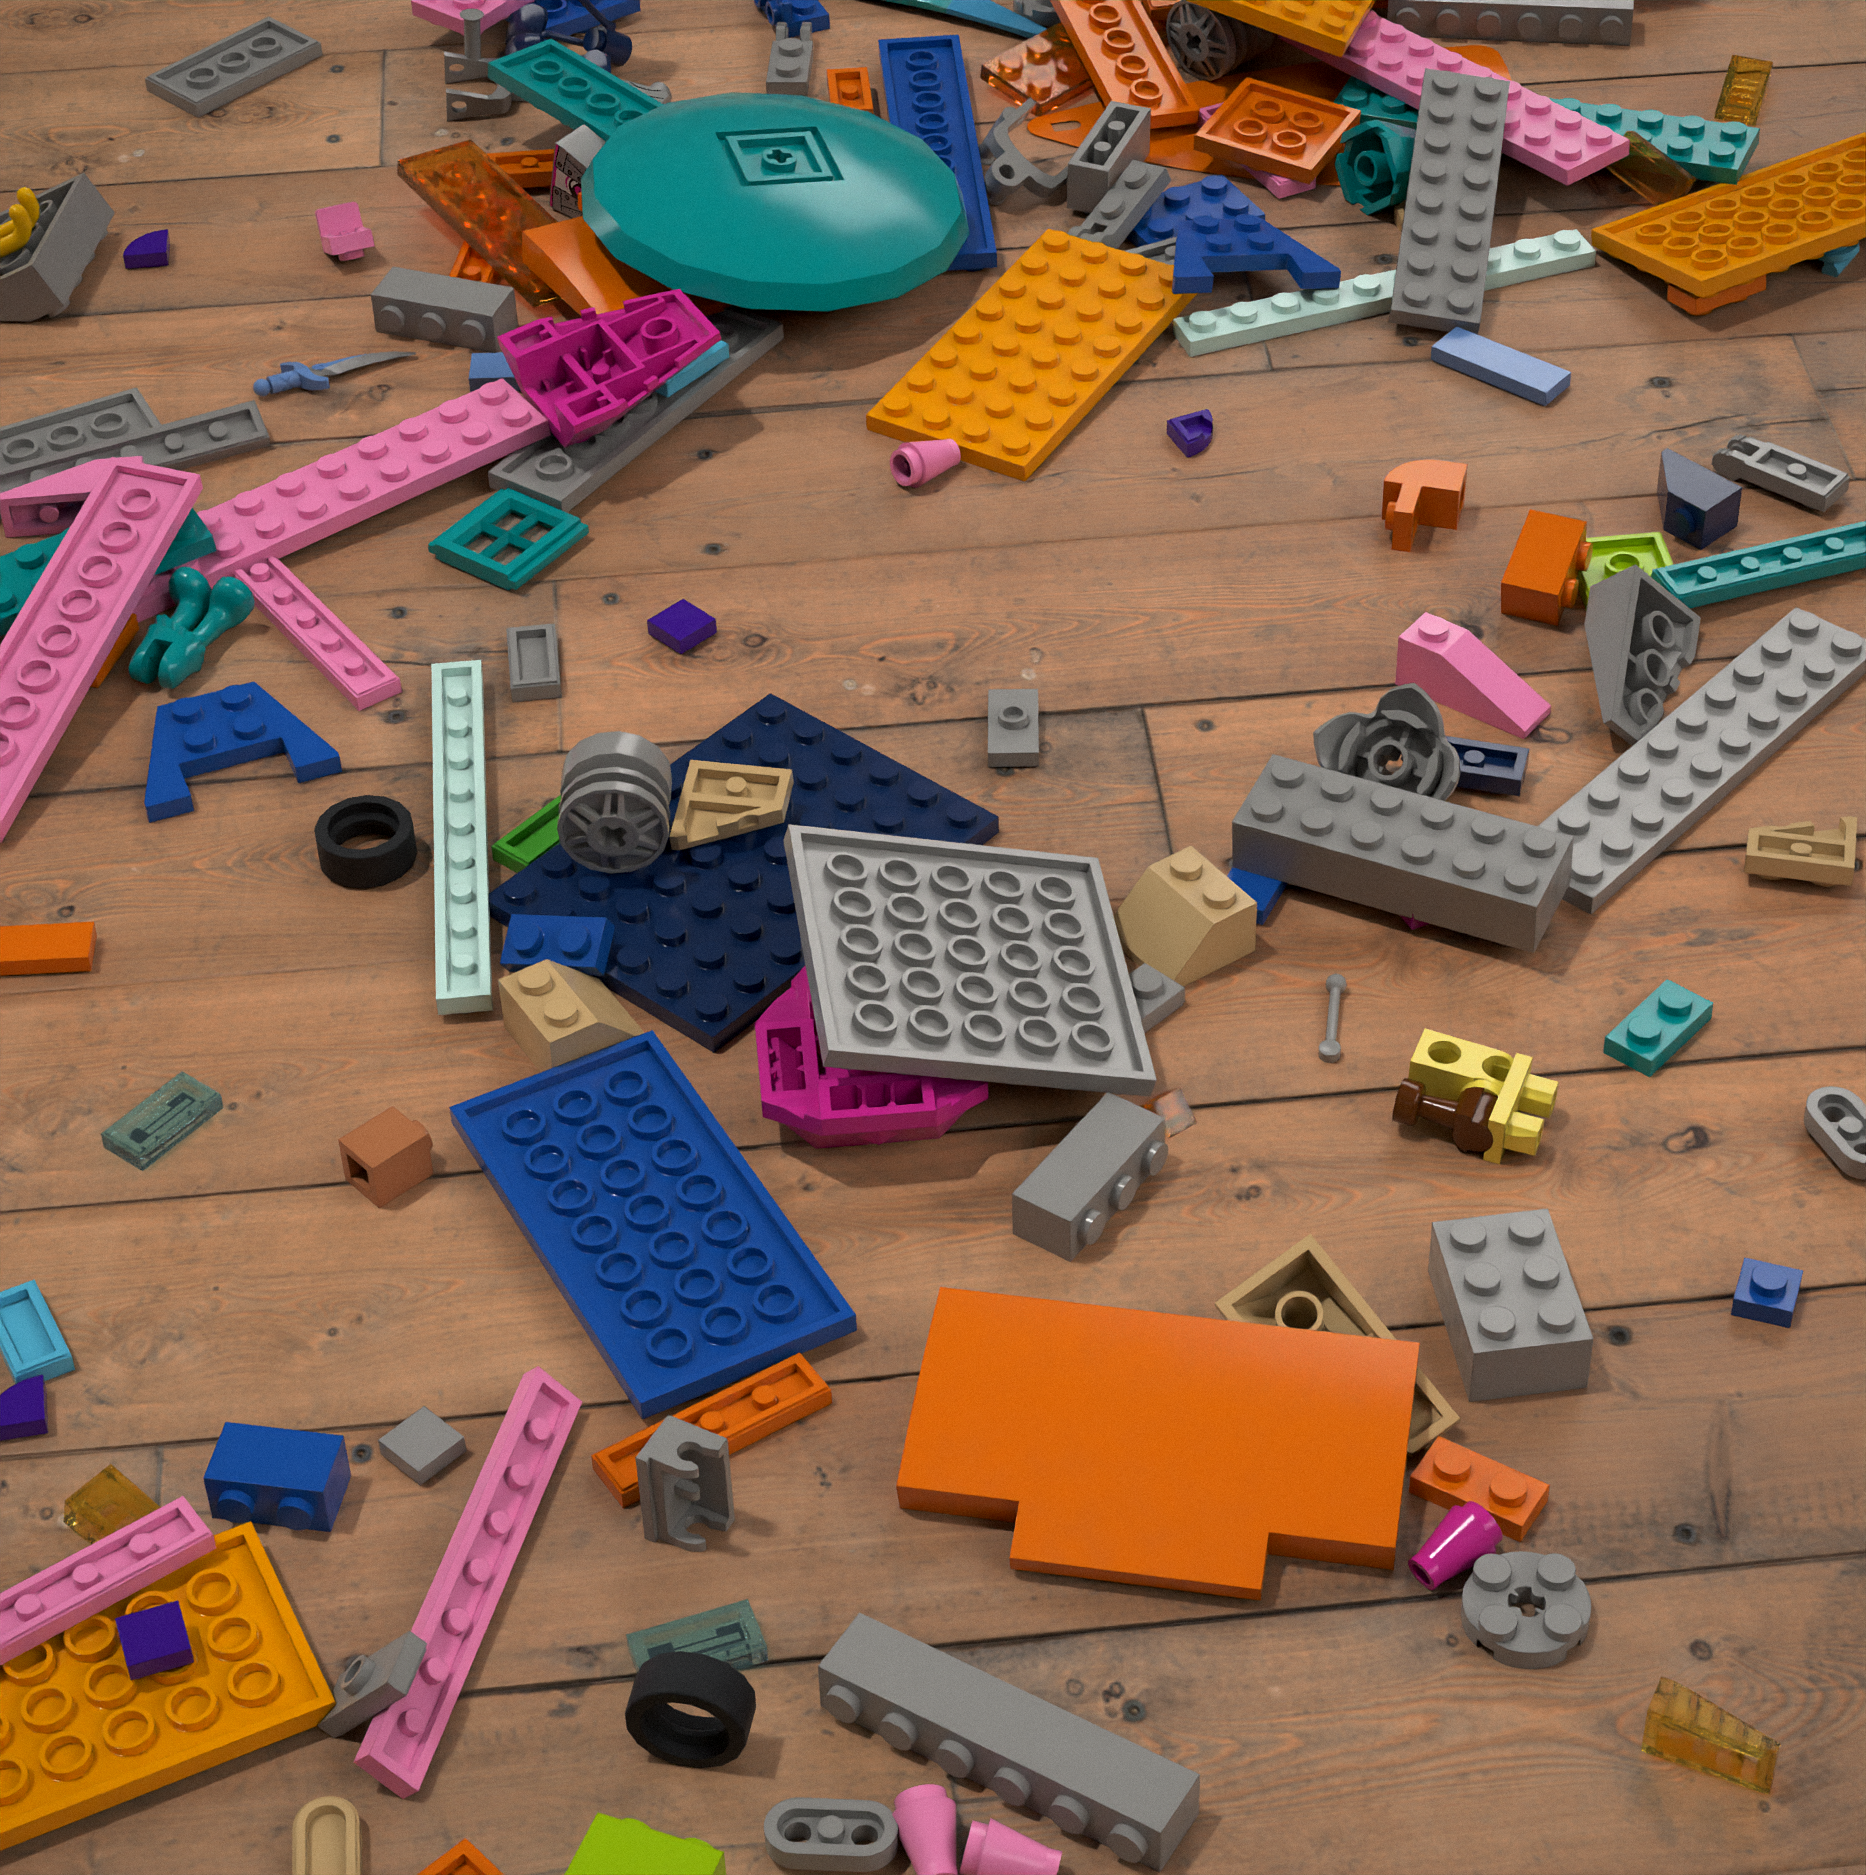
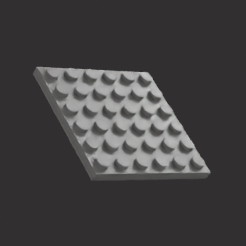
M788 824L784 837V847L823 1067L996 1082L1011 1085L1051 1087L1066 1090L1151 1096L1157 1079L1098 858Z

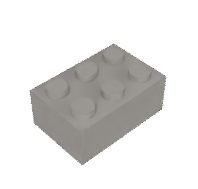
M1548 1208L1432 1222L1428 1273L1469 1402L1587 1388L1593 1336Z

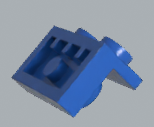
M754 0L755 5L758 8L761 7L766 13L768 21L772 26H777V22L787 23L789 38L800 36L802 22L812 23V33L830 29L829 13L818 0Z

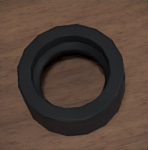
M363 795L338 802L330 806L319 817L314 829L322 872L331 881L345 887L367 889L384 886L401 878L413 866L417 856L411 813L400 802L385 796ZM381 834L391 837L389 841L377 847L362 850L348 849L340 846L345 841L360 835Z
M684 1651L658 1654L645 1661L635 1677L625 1711L626 1728L639 1746L662 1760L679 1766L694 1768L723 1766L737 1759L747 1744L756 1710L755 1690L739 1671L728 1663L708 1655ZM667 1703L692 1705L709 1712L714 1717L690 1715L674 1709Z

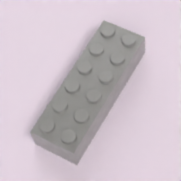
M1272 754L1232 821L1233 868L1412 918L1413 913L1414 919L1534 953L1570 884L1574 836Z

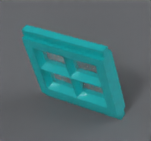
M501 488L428 544V550L436 555V559L508 591L511 589L517 590L589 533L588 525L581 522V518L513 489L507 488L504 490Z

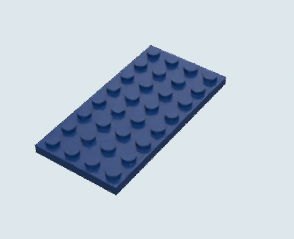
M653 1030L449 1107L451 1122L642 1420L771 1367L799 1352L802 1354L857 1331L855 1312Z

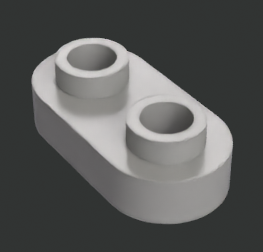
M1829 1086L1816 1089L1808 1096L1803 1120L1806 1129L1843 1172L1852 1177L1866 1180V1105L1856 1094L1844 1088Z
M795 1797L779 1802L766 1815L764 1821L765 1846L768 1855L773 1861L789 1869L871 1872L886 1866L895 1857L899 1845L898 1824L892 1816L893 1812L885 1805L876 1801ZM795 1838H805L808 1840L805 1843L791 1842ZM865 1840L874 1842L868 1845H856L858 1842Z

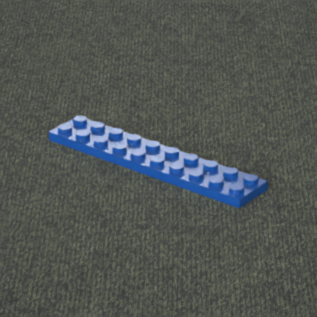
M959 34L878 40L888 122L921 138L952 170L963 194L970 234L947 271L967 270L974 272L984 268L997 267V250Z

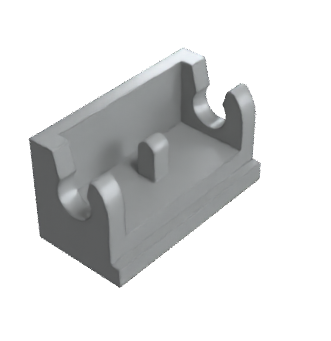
M667 1415L635 1457L644 1537L654 1543L661 1539L691 1552L705 1551L706 1539L699 1534L689 1533L686 1529L694 1523H703L710 1529L727 1531L735 1520L728 1439Z

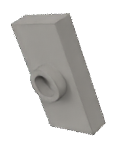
M988 689V767L1039 766L1038 689Z
M408 1631L369 1657L361 1655L356 1658L349 1668L340 1674L332 1691L336 1705L317 1726L333 1738H336L407 1696L427 1650L425 1648L427 1643L411 1631Z

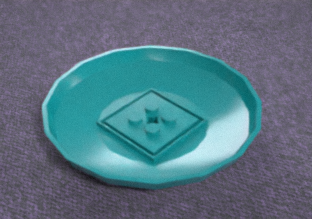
M729 92L666 103L618 126L592 159L581 177L583 219L616 259L672 290L680 289L684 293L747 309L828 312L898 298L947 271L970 234L963 194L955 174L921 138L868 111L802 95Z

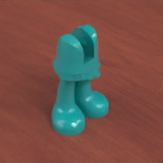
M180 567L175 570L168 582L170 597L175 603L176 609L170 618L166 614L157 615L154 624L148 626L143 641L130 660L128 667L130 677L139 682L149 684L158 675L159 683L163 688L174 689L189 675L199 672L204 662L206 647L212 644L225 631L243 622L254 609L255 600L253 594L242 581L234 577L223 576L211 590L208 581L199 571L190 567Z

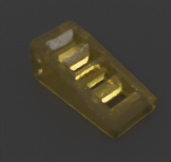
M1732 55L1714 119L1736 121L1756 126L1770 84L1773 62Z
M110 1464L65 1500L63 1522L80 1537L93 1544L118 1531L115 1526L127 1516L133 1518V1522L161 1507ZM110 1504L117 1508L106 1518L100 1514Z
M1661 1676L1647 1709L1641 1751L1758 1792L1770 1794L1781 1743L1684 1685ZM1745 1754L1757 1758V1763L1745 1757Z

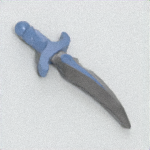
M397 351L369 353L315 364L312 367H307L300 362L281 363V373L268 376L266 380H256L253 384V390L258 396H266L269 392L275 394L292 388L307 390L329 389V377L376 362L411 356L417 353Z

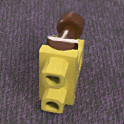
M1425 1028L1411 1058L1409 1076L1402 1080L1399 1087L1392 1120L1413 1126L1421 1117L1448 1127L1452 1131V1137L1458 1148L1466 1153L1468 1150L1485 1151L1483 1160L1500 1164L1506 1149L1535 1156L1541 1141L1545 1119L1521 1113V1111L1550 1119L1556 1103L1559 1082L1530 1074L1533 1057L1516 1053L1513 1058L1503 1051Z

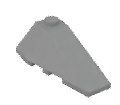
M1636 564L1590 586L1584 623L1603 724L1632 746L1658 724L1664 713L1663 703L1666 697L1674 693L1680 684L1678 676L1681 670L1692 663L1696 655L1701 620L1700 616Z

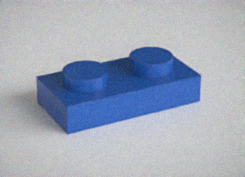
M511 914L500 964L509 972H517L548 959L588 975L604 976L615 925L605 917Z

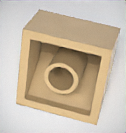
M1192 846L1148 866L1113 915L1123 952L1138 966L1146 963L1183 987L1255 951L1257 902Z
M543 960L498 979L504 1027L540 1072L645 1033L599 978L551 960Z

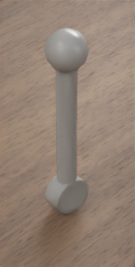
M1340 974L1330 975L1325 983L1327 991L1330 992L1326 1037L1319 1045L1318 1055L1326 1063H1334L1341 1056V1046L1336 1041L1340 996L1345 991L1347 982Z

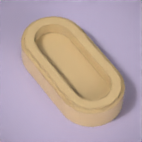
M325 1796L308 1802L298 1811L292 1827V1875H363L362 1829L358 1812L352 1803L340 1797Z

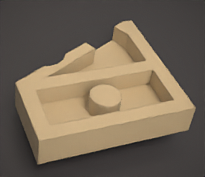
M690 760L669 836L672 850H683L784 823L794 784L792 769Z
M1840 817L1839 829L1814 831L1815 825L1811 821L1791 823L1781 827L1764 826L1749 828L1744 873L1757 874L1759 877L1767 880L1789 878L1811 881L1813 884L1823 887L1835 885L1852 886L1855 869L1857 817Z

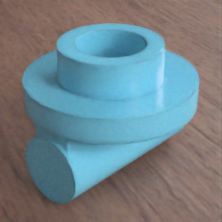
M1859 243L1854 246L1839 247L1825 252L1823 257L1818 258V260L1824 262L1821 270L1822 273L1837 278L1859 252Z

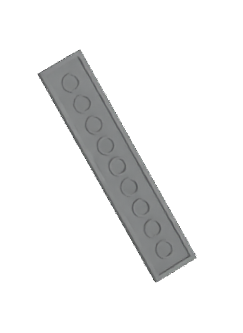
M1795 607L1538 825L1541 828L1574 836L1571 881L1562 900L1589 914L1594 913L1866 673V639L1857 633L1847 631L1825 621L1813 613Z

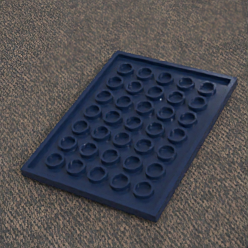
M770 693L670 764L672 790L669 804V836L690 760L792 769L794 784L784 823L683 850H672L670 837H668L664 851L651 864L633 872L612 874L591 870L576 862L559 843L489 893L490 917L506 927L509 926L511 914L607 918L615 925L605 974L604 976H591L599 978L609 990L715 1053L758 1020L778 997L791 988V981L805 966L784 847V837L788 824L983 845L999 833V816Z

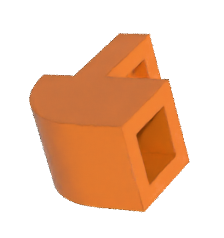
M1430 459L1415 460L1401 464L1387 474L1383 486L1382 520H1385L1386 530H1393L1391 550L1411 552L1419 525L1457 530L1465 503L1468 464Z

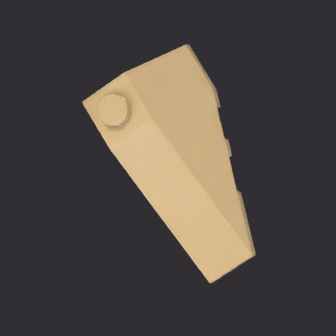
M1311 1234L1215 1302V1307L1225 1320L1396 1340ZM1418 1366L1407 1453L1410 1457L1415 1456L1434 1442L1438 1436H1442L1460 1422V1417Z

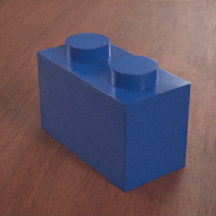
M225 1422L203 1479L212 1518L225 1519L233 1523L251 1521L258 1524L283 1526L292 1530L308 1529L331 1532L351 1478V1471L343 1435Z

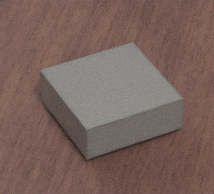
M425 1406L378 1440L381 1455L420 1486L466 1452L464 1436Z

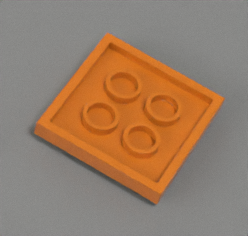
M1246 77L1195 134L1193 150L1209 154L1215 159H1226L1246 165L1254 171L1262 170L1310 185L1343 146L1344 143L1340 144L1342 133L1360 124L1361 110Z

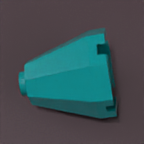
M1381 120L1363 122L1343 132L1340 144L1346 143L1344 153L1337 154L1335 168L1344 198L1351 204L1359 203L1364 206V208L1359 210L1366 215L1382 212L1406 200L1416 130Z

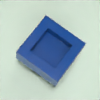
M1744 1257L1733 1298L1731 1315L1790 1328L1800 1291L1803 1270Z

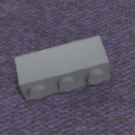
M1110 101L1068 162L1067 208L1079 210L1090 215L1132 160L1144 162L1150 151L1151 108Z
M392 267L371 293L376 332L496 353L501 349L497 336L514 330L518 326L513 287Z
M1107 1092L1012 1193L1013 1234L1071 1262L1086 1244L1092 1245L1098 1240L1106 1222L1118 1209L1124 1210L1128 1207L1134 1198L1137 1188L1149 1175H1156L1162 1169L1168 1156V1145L1165 1144V1118Z

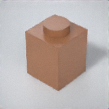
M394 1106L338 1139L345 1180L379 1209L434 1174L430 1154L433 1142L429 1132L422 1123L417 1120H409Z

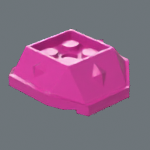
M806 966L791 981V988L778 997L755 1022L762 1116L785 1124L816 1149L939 1139L966 1110L988 1099V1082L956 1080L942 1077L823 1067Z

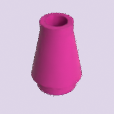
M1468 1501L1463 1507L1454 1505L1419 1552L1408 1560V1566L1414 1577L1424 1587L1434 1590L1442 1582L1473 1567L1479 1557L1485 1554H1495V1546L1503 1539L1501 1529L1490 1513L1478 1503Z

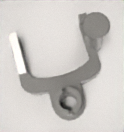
M465 9L460 12V17L464 19L465 55L444 51L445 84L488 77V63L499 59L481 58L480 19L484 16L481 10ZM454 64H460L464 66V69L452 71L449 67ZM497 83L496 91L490 95L446 88L447 121L485 114L505 113L510 109L512 101L525 100L507 91ZM456 101H462L467 105L464 108H454L451 104Z
M1031 97L1017 109L1006 107L983 142L978 144L981 164H992L986 172V181H984L986 193H991L988 198L989 204H1002L1006 196L1013 194L1021 186H1024L1039 197L1046 198L1067 183L1068 166L1055 176L1048 175L1030 163L1017 150L1009 138L1008 133L1021 125L1035 106L1036 102Z

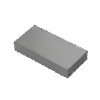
M555 624L506 628L512 702L562 698Z

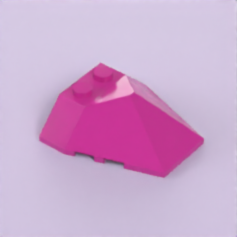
M680 289L623 301L624 309L596 314L595 307L580 310L582 318L555 324L552 316L537 319L497 336L499 346L524 398L548 420L550 431L565 448L575 443L584 442L589 437L607 430L617 420L721 340L720 331Z

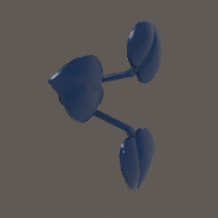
M578 0L602 25L590 28L586 32L584 39L545 31L548 21L547 10L537 4H527L515 12L508 24L504 51L505 56L543 42L544 39H553L584 47L587 53L581 55L582 57L611 73V65L620 67L629 60L632 52V41L629 36L615 31L616 23L608 21L589 0Z

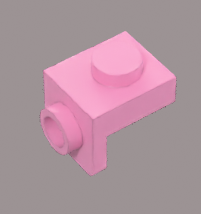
M347 202L320 208L315 211L324 253L338 255L339 261H346L365 256L363 249L375 246L371 229L363 227L359 207L356 202Z

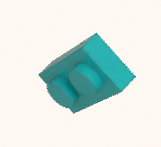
M1666 979L1605 1036L1603 1053L1651 1077L1711 1019L1713 1002Z

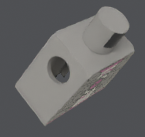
M584 124L555 142L549 206L572 218L583 216L582 211L578 209V193L582 192L581 177L592 159L606 143Z

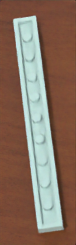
M1577 229L1561 230L1552 235L1534 239H1521L1512 244L1489 248L1484 291L1595 266L1596 250ZM1396 269L1373 275H1359L1355 279L1341 281L1339 288L1305 289L1292 293L1283 292L1273 297L1251 302H1237L1232 306L1211 311H1197L1191 315L1173 319V335L1189 357L1388 313L1391 308Z
M481 660L431 664L436 1004L438 1015L493 1011Z

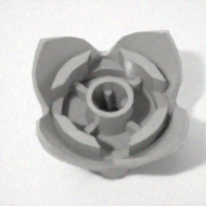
M1415 683L1404 684L1390 689L1380 697L1377 707L1372 713L1348 712L1337 715L1313 732L1316 756L1322 768L1443 801L1447 800L1458 784L1460 758L1456 749L1447 741L1442 715L1436 703ZM1402 754L1401 760L1403 763L1398 771L1392 774L1385 769L1389 760L1397 761Z

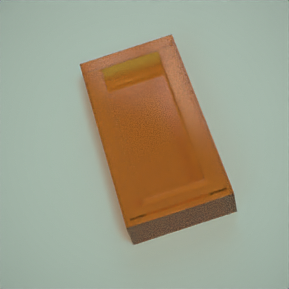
M1626 131L1623 137L1630 139L1629 155L1605 168L1655 206L1686 196L1697 178L1637 132Z

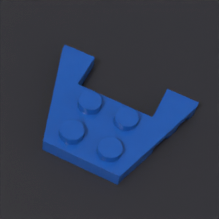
M1250 214L1237 215L1235 219L1197 216L1193 220L1178 221L1172 282L1173 294L1212 293L1214 275L1211 272L1288 270L1301 289L1339 288L1341 270L1262 218Z
M255 682L231 685L223 690L195 697L181 698L175 702L157 706L144 801L149 823L194 811L192 797L185 778L285 753L297 782L301 783L342 772L340 756L333 747Z

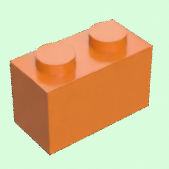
M1532 509L1529 510L1501 581V613L1558 626L1565 607L1572 609L1575 604L1579 588V580L1576 579L1579 570L1586 572L1591 561L1593 543L1586 542L1587 521Z

